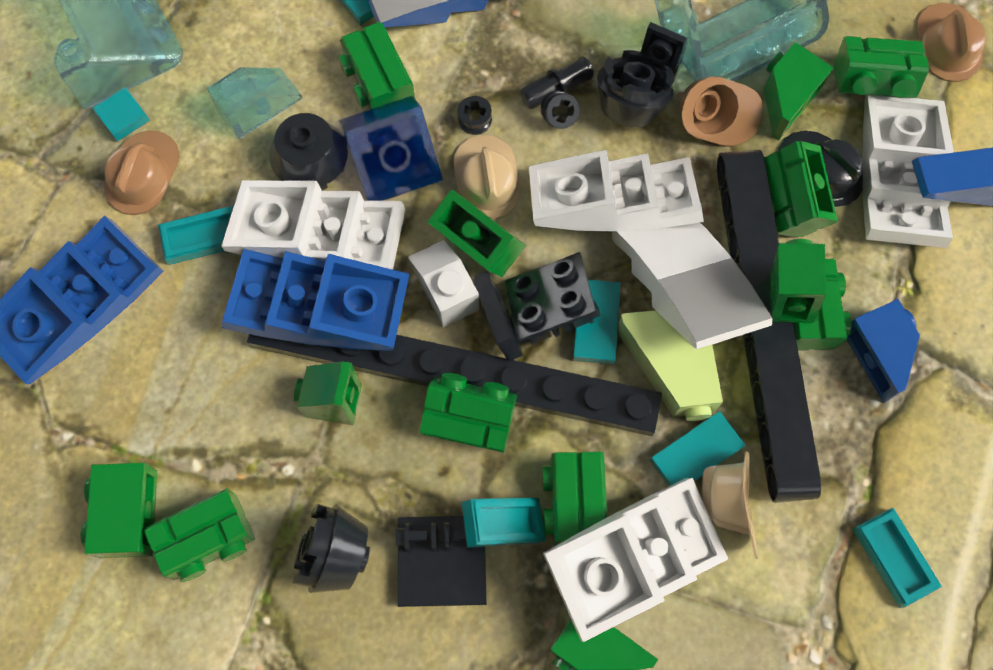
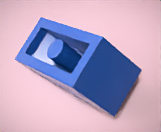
M899 299L852 320L851 333L846 339L883 403L906 390L920 338L914 316L909 310L904 309Z

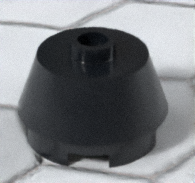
M624 50L622 57L611 59L608 56L604 66L597 74L602 112L610 120L623 126L643 127L650 124L673 97L674 74L669 68L664 71L653 64L654 61L641 55L640 51Z
M299 113L285 119L277 128L270 149L271 167L281 181H317L321 190L327 189V184L335 180L341 172H344L348 158V147L342 133L320 116L311 113Z
M316 504L311 512V518L317 519L315 527L310 526L307 533L302 535L294 564V569L300 571L295 575L293 584L308 587L309 593L349 590L354 584L358 572H364L369 559L370 547L366 546L368 527L337 504L332 508Z

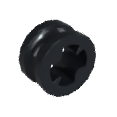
M561 91L551 92L543 99L541 104V115L544 121L559 129L572 126L580 113L577 100L572 95ZM561 100H564L562 104L568 107L567 113H561L559 120H556L558 116L552 113L553 107L560 106Z
M470 96L461 101L457 109L458 122L461 129L471 135H479L486 132L492 123V108L488 100L480 96ZM471 110H479V120L474 121L470 119Z

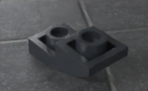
M650 22L640 54L654 61L653 64L664 71L670 68L674 74L675 81L684 58L688 39L685 36Z

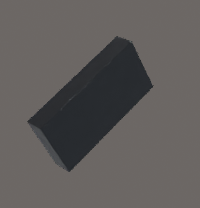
M487 270L475 275L473 280L497 346L510 361L524 356L520 344L516 341L515 331L498 286Z

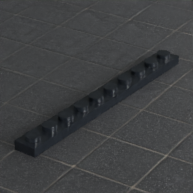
M252 334L248 335L246 342L252 348L324 364L342 361L352 363L355 371L428 387L434 377L441 378L443 373L462 375L467 378L466 384L483 387L486 382L499 383L509 388L508 393L517 395L515 406L648 436L655 434L662 392L516 360L510 361L507 358L402 335H396L393 351L310 345Z

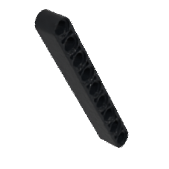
M761 150L720 152L717 158V179L729 253L751 283L770 314V274L779 240L764 156ZM772 322L771 326L743 334L769 496L774 503L819 499L821 495V477L793 322Z

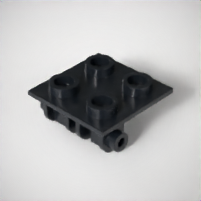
M580 252L505 281L516 341L518 343L522 342L523 345L531 343L532 346L536 345L537 342L552 337V333L555 337L560 336L559 327L562 326L567 333L571 332L570 323H573L575 328L588 323L593 324L595 323L594 318L601 316L597 302L593 301Z
M463 516L398 517V528H396V546H398L397 607L487 605L486 546L467 547Z

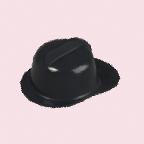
M807 130L794 132L783 140L778 151H782V148L796 141H804L821 146L835 207L849 205L858 199L863 191V162L860 153L853 145L847 141L832 140L819 132Z

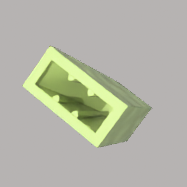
M656 310L621 314L618 323V335L657 392H662L661 399L672 416L686 415L687 421H699L712 417L711 412H715L723 403L713 346L709 345L695 349Z

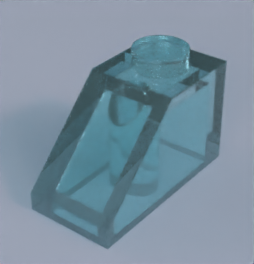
M239 67L206 88L218 113L238 139H241L302 99L301 93L281 68Z

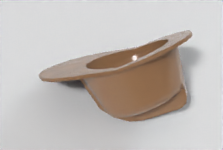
M938 3L924 9L918 18L917 30L920 41L923 42L924 56L927 57L929 70L935 76L952 82L967 80L976 74L983 62V48L986 42V33L983 25L965 9L955 4Z
M709 76L692 82L684 92H678L677 98L680 101L679 108L682 124L687 133L696 138L723 146H736L745 143L753 137L761 126L764 115L763 102L758 93L746 85L722 77Z
M147 130L136 133L126 139L121 147L110 155L104 170V191L106 199L113 208L124 214L138 215L149 212L159 204L178 165L180 155L175 141L161 131Z

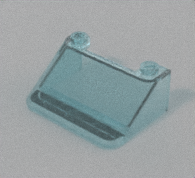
M59 0L78 38L65 39L59 43L54 63L60 77L84 109L106 100L124 87L128 90L175 68L182 60L183 49L157 0Z

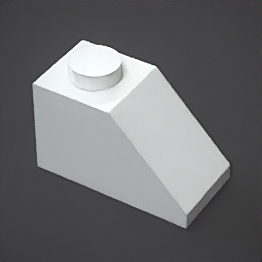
M444 240L408 257L443 327L479 311V293L461 259Z

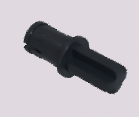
M581 56L578 60L558 70L554 68L548 70L547 76L520 90L524 106L534 109L541 105L543 99L551 92L561 91L567 93L568 90L591 80L594 77L593 68L588 59Z

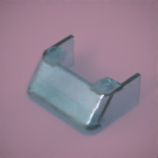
M654 0L660 26L688 39L682 63L694 81L715 76L736 82L769 65L779 51L785 54L795 42L805 47L819 40L826 32L829 24L827 0H747L700 24L697 14L692 8L691 0Z

